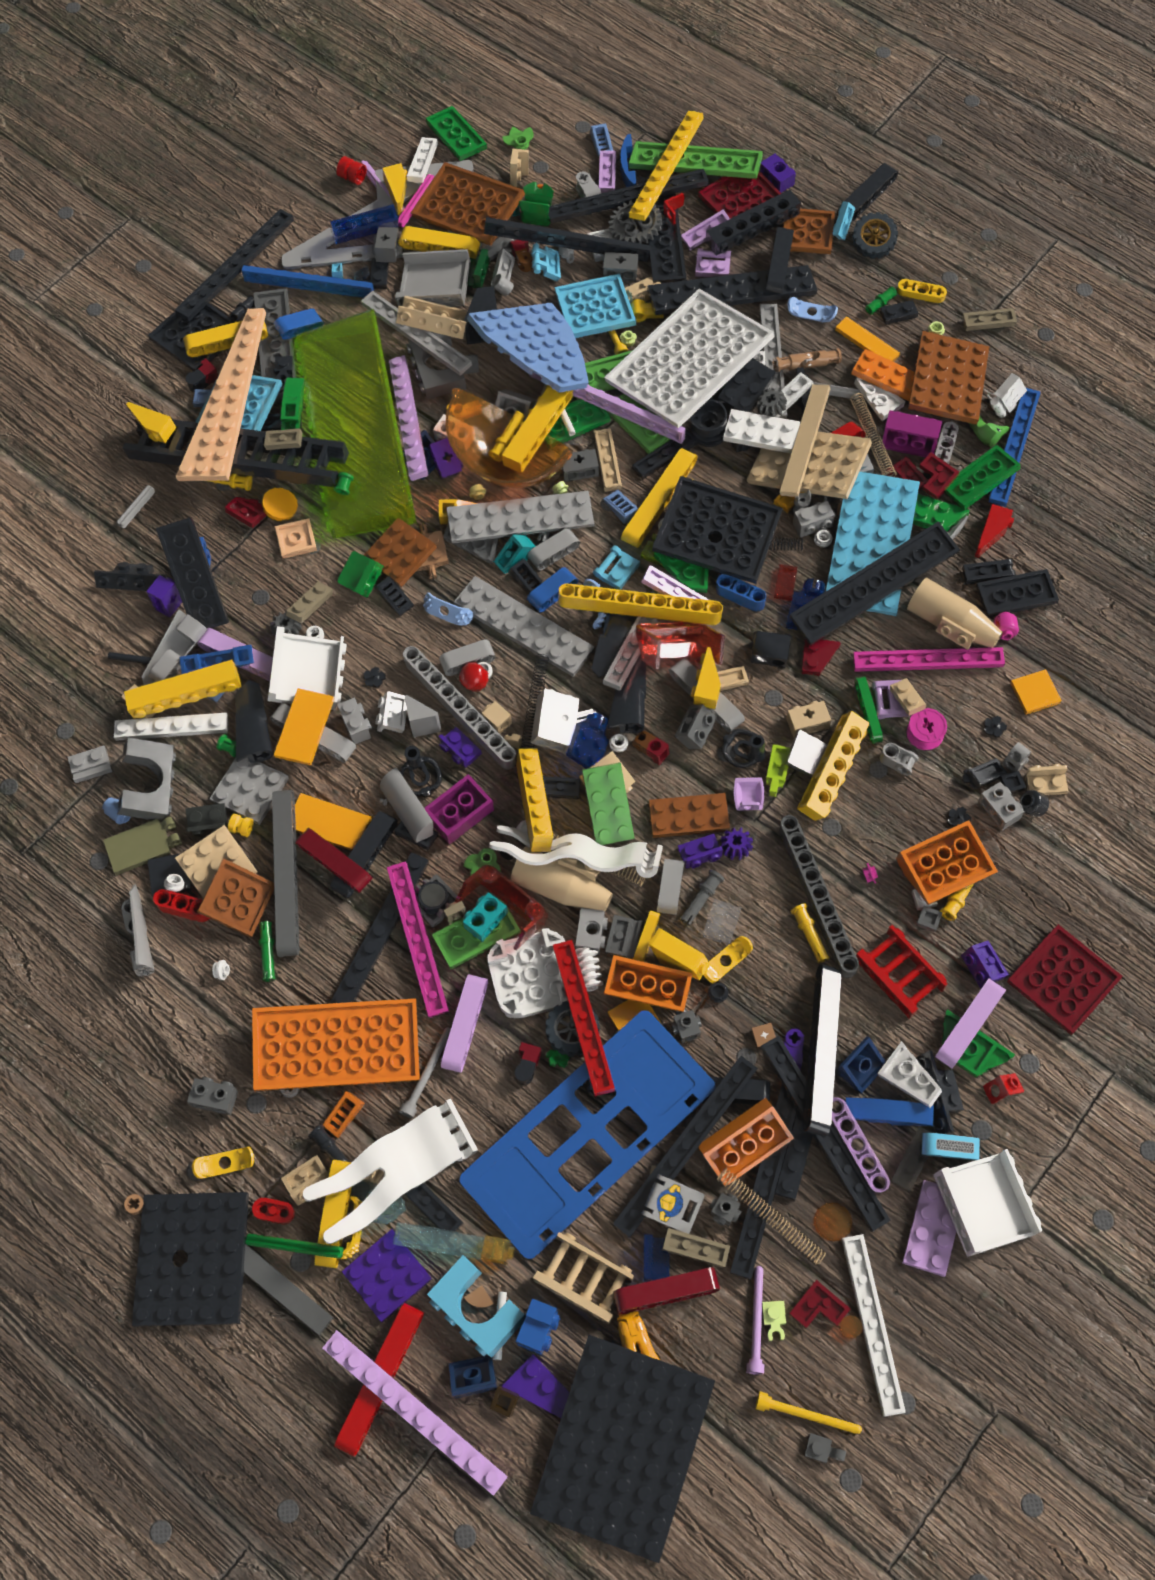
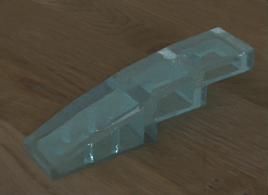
M397 1222L393 1244L455 1256L464 1255L468 1258L481 1259L484 1237L442 1230L435 1227Z

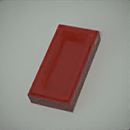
M779 565L774 594L775 599L792 601L798 567Z

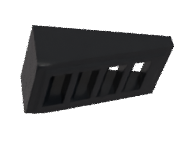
M525 559L509 570V574L529 594L533 590L531 587L535 584L540 585L543 583L542 579ZM526 574L529 575V577H527L526 579H523V577H524ZM533 579L534 581L528 585L527 582Z
M387 577L376 586L380 597L399 616H402L414 607V604L391 577ZM405 602V604L400 608L397 607L401 603Z

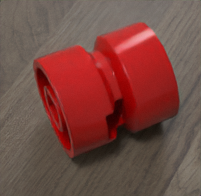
M343 156L339 160L336 168L337 176L349 180L356 185H360L364 181L367 173L366 165L354 161L347 156Z

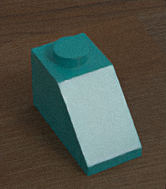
M512 535L493 562L506 574L511 567L521 560L525 559L527 561L529 551L536 546L526 535Z

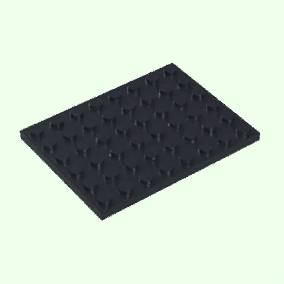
M589 1334L530 1514L659 1563L715 1380Z

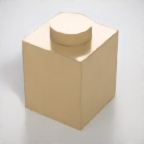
M496 701L483 709L482 716L499 734L512 724L511 714Z

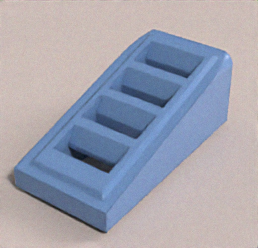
M606 123L591 126L590 134L598 157L600 156V149L608 148V150L604 151H613Z
M619 490L603 499L624 525L631 521L638 510L636 505Z

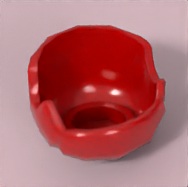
M469 662L462 667L459 673V681L464 688L470 691H481L488 683V671L476 662Z

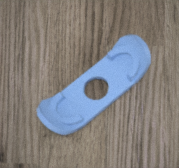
M791 297L787 304L788 310L793 316L819 322L832 321L838 311L835 305L823 306L803 302L795 297ZM815 308L817 313L811 316L807 313V310Z
M585 579L583 583L584 586L600 587V584L592 579ZM598 612V618L592 627L594 629L602 627V623L605 622L603 618L607 615L604 612Z
M429 592L426 593L423 599V607L427 613L455 625L463 626L472 621L473 612L469 608L455 606L436 598ZM441 606L448 608V615H443L440 612Z

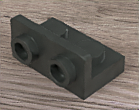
M225 803L185 808L188 825L186 831H192V835L202 834L205 829H211V832H214L223 825L228 826Z

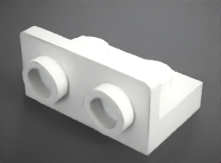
M387 691L383 697H380L378 702L380 713L376 718L377 731L381 732L383 729L399 733L404 731L407 714L404 695Z

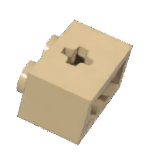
M813 701L806 706L792 707L788 710L786 718L793 738H795L798 730L811 734L829 729L831 724V718L824 701Z

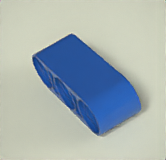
M312 308L279 317L273 325L282 339L286 340L318 331L323 327L324 323L315 309Z
M563 567L532 590L527 597V601L541 613L558 601L559 587L561 585H577L578 579L566 567Z
M721 574L717 578L716 593L719 596L755 612L764 609L766 593L761 588L725 574Z

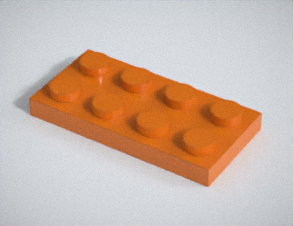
M865 349L851 374L909 401L914 371Z

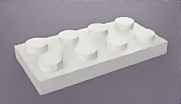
M731 409L723 441L792 453L800 422Z

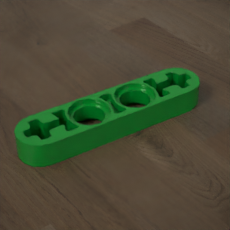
M865 676L855 678V689L863 717L869 723L867 731L872 744L882 743V730Z

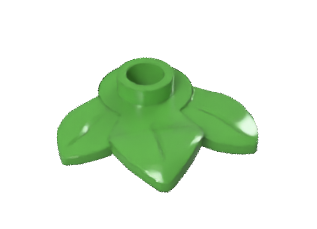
M512 127L509 136H503L502 138L506 145L514 146L515 149L526 150L534 134L531 127L523 132Z
M484 848L478 854L468 856L464 862V867L471 869V880L475 885L481 883L486 878L497 883L501 875V868L496 862L497 855L490 848ZM489 854L490 860L484 861V855Z

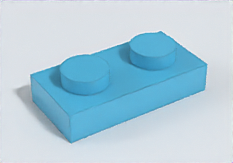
M844 201L839 208L838 218L833 227V235L839 240L846 239L855 211L853 205Z

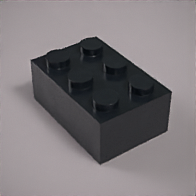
M752 358L727 382L718 396V401L730 412L731 409L752 413L757 406L758 396H762V391L766 392L774 379L776 371Z

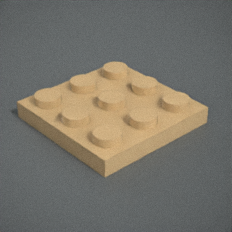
M225 825L175 858L203 898L223 858L258 874V871Z

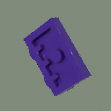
M457 727L445 736L442 734L438 736L439 747L445 753L449 752L452 755V760L457 765L461 764L466 768L482 755L481 750Z
M714 834L678 845L677 848L686 869L690 867L692 869L697 868L702 863L708 861L715 862L723 854L722 846L719 847Z
M989 941L973 945L961 955L980 989H982L988 979L996 982L1005 979L1009 975Z

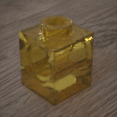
M485 1235L481 1258L483 1261L508 1265V1260L513 1259L515 1247L511 1246V1240Z

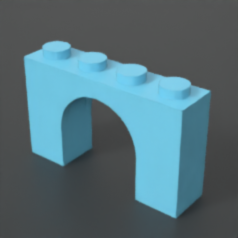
M462 1255L427 1294L431 1298L429 1303L437 1311L442 1309L447 1314L444 1318L452 1326L457 1324L462 1329L459 1333L468 1342L473 1339L477 1343L475 1349L482 1356L485 1357L488 1354L492 1358L523 1324L526 1315L508 1300L494 1317L487 1322L477 1324L467 1321L461 1310L462 1297L482 1273Z

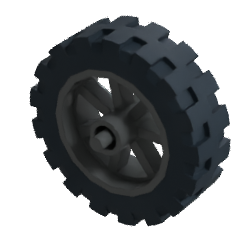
M564 1001L562 1005H556L554 1010L550 1011L548 1019H546L547 1040L551 1047L559 1051L561 1055L566 1054L568 1057H574V1055L582 1056L583 1052L568 1001ZM592 1009L600 1035L599 1019L597 1014H595L594 1010ZM566 1016H570L569 1023L565 1022L562 1019ZM559 1023L567 1027L566 1029L558 1031ZM568 1033L566 1041L560 1037L561 1034ZM572 1036H575L578 1041L570 1042Z

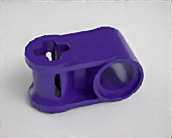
M791 1029L786 1033L784 1044L801 1071L804 1035L798 1029ZM792 1036L796 1037V1044L792 1043Z

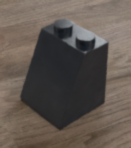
M494 286L476 289L464 318L466 322L467 345L485 343L483 338L467 320L469 313L497 310Z

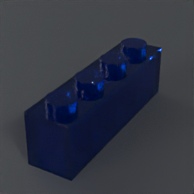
M394 204L330 221V230L336 245L376 234L378 227L397 228L399 219Z

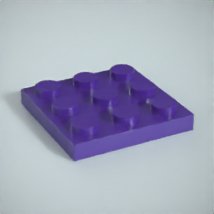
M393 1229L342 1271L382 1323L433 1280Z

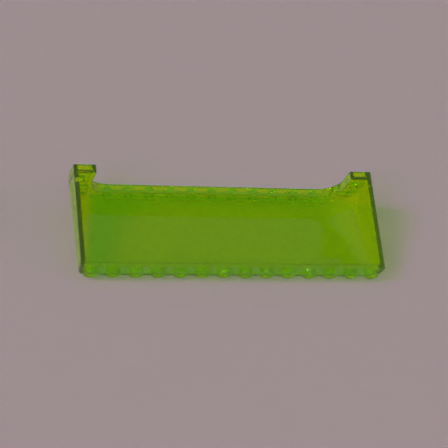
M370 309L297 334L294 344L295 348L299 349V352H296L298 363L301 362V365L298 366L300 376L304 377V390L306 389V393L303 396L305 404L308 403L306 413L307 417H311L308 425L310 431H313V435L310 436L311 438L345 442L349 451L346 463L329 462L325 470L338 471V473L345 472L354 477L349 486V495L336 493L333 490L334 487L319 485L324 491L320 492L322 503H326V507H323L325 518L328 517L329 520L326 522L327 532H331L334 539L387 529L398 517L408 525L417 523L375 310Z

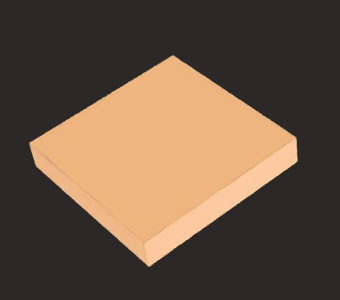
M309 518L275 526L282 559L317 551Z

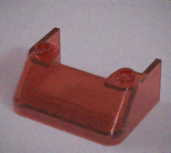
M669 622L636 625L635 633L642 661L654 669H659L661 658L690 656L696 662H700L702 653L706 654L707 647L711 648L714 662L718 665L723 663L725 635L705 624Z
M491 865L482 866L465 880L455 900L456 903L462 901L482 884L526 919L529 924L522 930L513 947L516 951L548 919V913L540 903Z

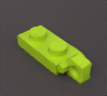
M773 744L766 776V785H770L769 796L776 797L778 787L783 788L788 770V765L785 762L790 747Z

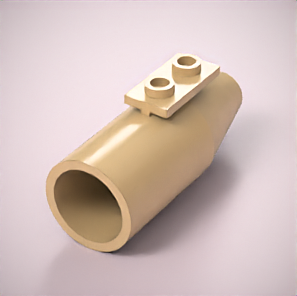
M928 578L921 582L907 607V610L935 625L937 627L936 632L967 650L972 642L993 648L1003 633L974 604Z
M527 846L522 850L530 854H544L541 852H531L530 847ZM561 858L544 865H529L516 860L510 879L511 883L566 906L606 911L613 893L596 881L600 871L594 870L574 858Z

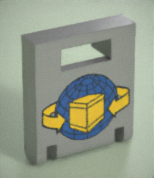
M658 1174L656 1178L665 1182L663 1185L654 1182L644 1205L653 1211L650 1213L643 1210L642 1215L689 1234L705 1194ZM689 1200H692L694 1204L687 1221L682 1220Z

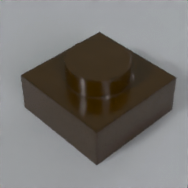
M502 1386L497 1387L490 1409L510 1418L513 1415L519 1394Z

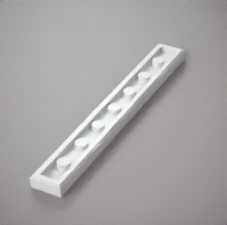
M862 1234L842 1238L882 1416L887 1417L906 1413L864 1236Z

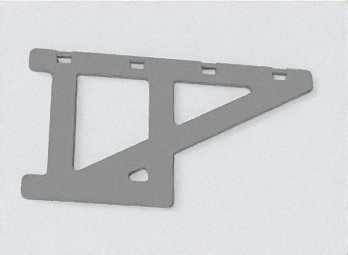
M470 160L446 162L473 172V163ZM444 163L430 164L426 176L431 174L435 177ZM410 166L403 167V169H406L408 173ZM376 170V176L386 187L383 180V170ZM406 180L407 188L404 202L413 197L421 183ZM377 181V200L345 218L352 221V230H358L375 219L379 220L380 227L397 228L395 207L392 199ZM340 222L283 254L282 265L284 269L289 270L309 266H327L336 263L372 261V258L376 257L372 254V245L327 249V247L346 237L344 235L349 233L343 232L340 229ZM345 223L342 225L343 228H348L351 226V224ZM448 230V233L458 234ZM399 245V247H398V253H397V258H402V257H403V255H402L403 253H412V252H421V251H415V250H413V251H409V252H403V249H404V248H402V247ZM362 254V257L352 258V255ZM311 259V262L302 263L301 261Z

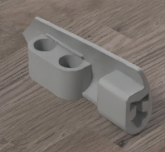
M178 610L142 675L144 685L174 677L181 669L179 657L188 655L205 634L207 628L190 615H186L181 610Z
M134 884L129 891L130 899L123 902L121 910L125 928L134 938L135 950L130 952L133 971L137 976H148L154 973L155 969L147 938V926L137 886Z

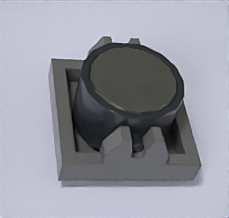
M437 874L430 880L424 879L421 886L417 885L415 888L422 918L432 928L445 919L444 910L449 904L462 901Z

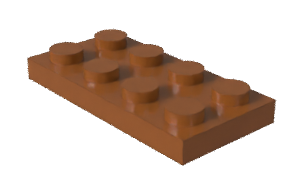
M725 793L649 800L653 838L730 831Z

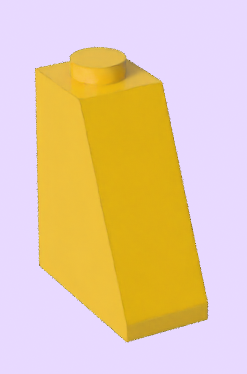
M658 928L648 944L660 964L669 968L690 972L692 977L700 980L708 970L709 962L703 953Z

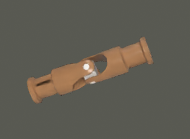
M837 348L833 351L820 350L791 354L782 358L774 357L772 364L776 372L786 369L791 371L801 367L811 368L826 366L829 363L839 364L841 363L842 356L840 349Z

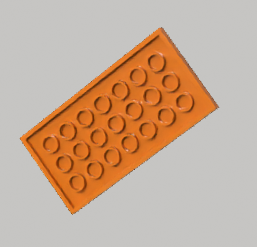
M416 999L252 1008L254 1091L420 1080Z

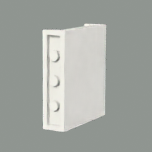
M277 626L267 701L292 704L299 688L333 696L334 702L331 710H335L336 704H339L341 701V693H338V688H342L343 676H340V671L344 670L345 660H342V654L345 655L346 644L343 643L344 636H341L340 641L287 634L284 633V627Z
M1008 1149L1000 1154L957 1167L943 1168L934 1174L967 1257L1032 1237L1042 1231L1040 1219L1033 1210L1032 1201L1026 1194L1023 1180L1017 1173L1014 1159L1009 1154Z

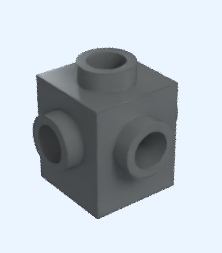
M685 1009L684 1012L679 1011L673 1016L671 1028L674 1035L678 1034L681 1044L699 1039L701 1036L699 1027H702L699 1016H695L693 1010L687 1011Z
M722 1193L719 1198L715 1196L710 1205L712 1209L710 1216L713 1217V1220L722 1226L726 1225L728 1227L732 1221L736 1223L742 1212L739 1210L740 1203L737 1202L738 1198L730 1193H727V1195ZM726 1205L730 1208V1210L725 1211L723 1210L722 1206Z

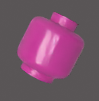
M1002 612L994 618L993 623L1003 632L1000 639L1010 640L1018 634V620L1014 614Z

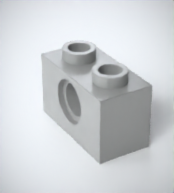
M581 908L576 949L588 947L591 950L598 951V955H600V948L605 947V937L602 936L603 929L607 930L608 918H605V911ZM589 929H596L597 933L591 935L587 931Z

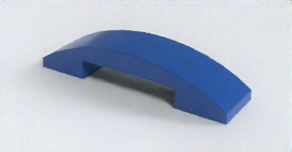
M631 134L625 137L621 148V176L626 187L636 185L635 171H628L627 158H631L632 155Z
M251 644L233 647V649L179 657L182 674L233 660L236 667L254 663Z

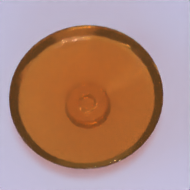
M826 1203L816 1211L814 1226L818 1234L824 1239L839 1241L850 1233L852 1218L844 1206L838 1203Z

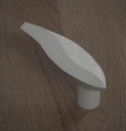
M967 515L948 533L952 540L965 525L968 518Z

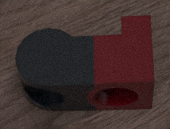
M206 358L200 362V368L186 375V382L191 392H195V389H205L216 381L219 376L216 367Z
M521 1042L519 1053L523 1057L521 1063L515 1069V1078L519 1084L528 1085L533 1080L542 1052L540 1047Z

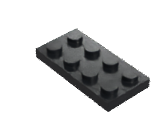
M1048 569L980 582L976 585L988 618L997 616L1002 612L1013 613L1057 604L1059 601Z

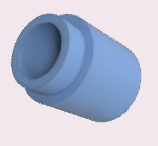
M112 797L108 798L102 806L104 813L117 824L128 822L131 818L130 816L117 815L119 800Z

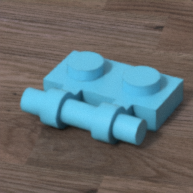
M533 244L531 255L533 257L532 268L534 273L539 274L543 270V276L557 282L561 278L559 252L547 246L540 249L539 244Z

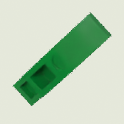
M304 378L286 379L281 408V430L300 429Z

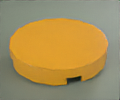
M284 488L270 489L264 494L262 499L264 513L276 521L291 519L298 508L295 495Z

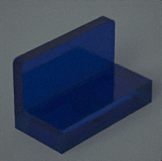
M644 1235V1282L669 1277V1252L662 1250L665 1238H653V1235Z

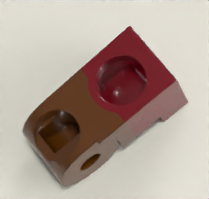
M522 240L511 241V252L519 269L523 272L531 271L533 257L529 253V242Z
M646 731L640 732L632 741V745L638 751L652 758L653 762L659 766L670 754L667 743Z

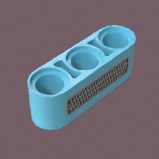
M922 1133V1155L979 1160V1138Z

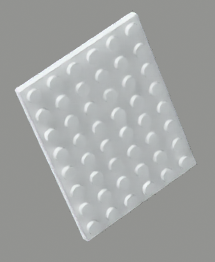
M698 289L604 378L608 384L679 428L775 337L774 332Z

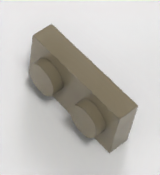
M301 429L266 431L264 446L266 450L300 448L302 431Z
M462 901L458 903L453 902L444 910L448 926L464 918L466 909Z

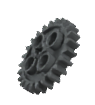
M631 200L628 205L623 203V208L618 206V211H613L614 216H610L609 230L612 238L616 240L642 244L644 241L648 244V239L654 240L653 235L658 236V231L661 230L662 216L655 204L645 221L629 218V212L634 205Z

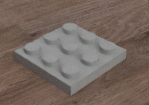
M248 757L239 762L235 758L211 795L210 801L214 804L225 803L227 810L243 818H252L254 823L260 825L272 806V793L274 791H281L289 777L261 762L250 763Z

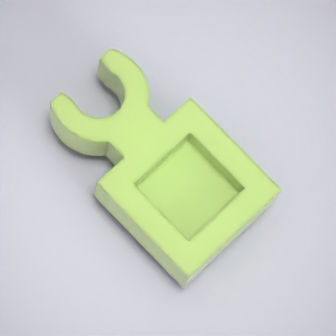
M784 1301L762 1302L764 1326L770 1325V1330L767 1334L768 1340L772 1341L773 1332L780 1334V1341L784 1340L785 1334L783 1329L780 1328V1325L786 1324Z

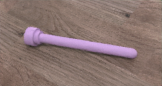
M757 1266L754 1273L752 1355L749 1363H747L746 1373L754 1375L764 1374V1364H762L760 1359L763 1268L761 1266Z

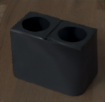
M755 631L751 663L786 668L791 636Z

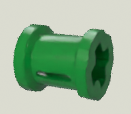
M339 472L337 486L333 490L341 495H349V486L354 477L348 473Z
M223 734L217 742V750H224L230 753L231 756L236 757V741L229 739L227 735Z

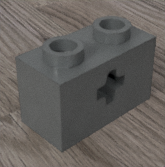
M378 227V232L374 235L375 244L372 245V254L375 255L376 262H396L399 247L398 228Z
M605 252L603 277L620 274L622 280H637L638 254Z
M586 449L573 453L568 452L560 455L564 482L599 477V465L595 449Z

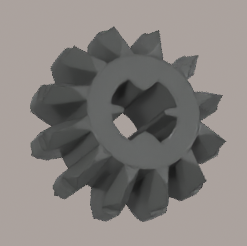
M769 388L768 392L762 391V396H758L757 408L761 415L776 417L778 414L782 416V411L786 410L787 399L782 391H778L777 388L771 391Z
M287 610L284 614L279 612L278 617L273 616V622H270L272 635H276L277 626L284 627V633L299 635V631L302 630L301 623L286 616Z

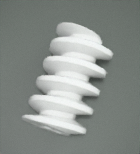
M588 947L576 949L587 992L594 991L604 984L603 981H597V979L602 977L601 973H596L601 967L594 965L599 962V958H593V956L598 954V951L591 950Z

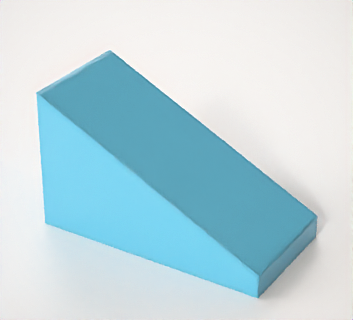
M342 263L332 264V277L343 279Z

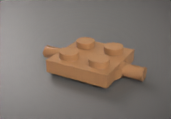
M423 524V526L420 525L421 534L435 543L437 548L417 571L427 570L429 578L433 579L434 576V579H436L435 569L449 564L442 530L428 533L427 525Z

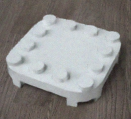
M549 928L542 929V932L503 941V939L498 940L488 954L489 969L498 1005L508 1018H524L554 1010L556 1005H562V1002L568 1001L553 949L554 944L565 942V940L557 932L551 931Z

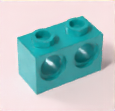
M488 892L485 897L481 896L478 899L476 907L472 911H468L463 918L464 928L483 942L508 913L507 906ZM488 906L495 907L491 912L485 910ZM478 920L483 922L480 926L472 925Z

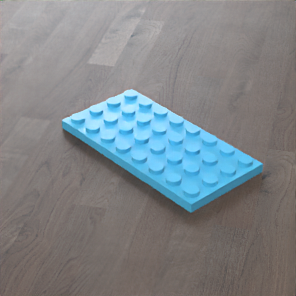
M859 471L848 499H843L826 591L910 539L919 481ZM901 589L867 611L896 616Z

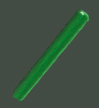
M248 1234L245 1241L246 1245L339 1259L342 1258L344 1251L343 1247L257 1234Z

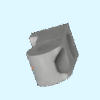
M1018 742L1010 750L1002 765L1011 772L1020 771L1028 763L1031 751Z

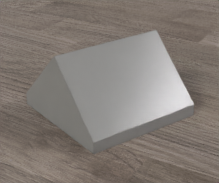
M408 695L404 697L413 738L441 731L438 712Z

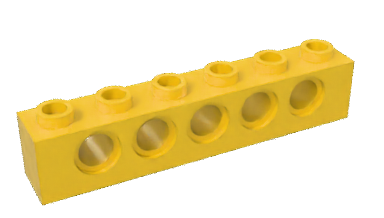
M853 711L841 716L797 809L814 821L826 818L830 813V806L838 796L837 791L845 781L844 776L853 764L852 759L860 749L859 744L867 735L869 723Z

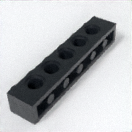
M788 190L707 230L705 242L716 256L725 253L727 250L739 246L741 243L753 239L755 236L767 232L769 229L781 225L791 218H795L800 213L801 202L791 190Z

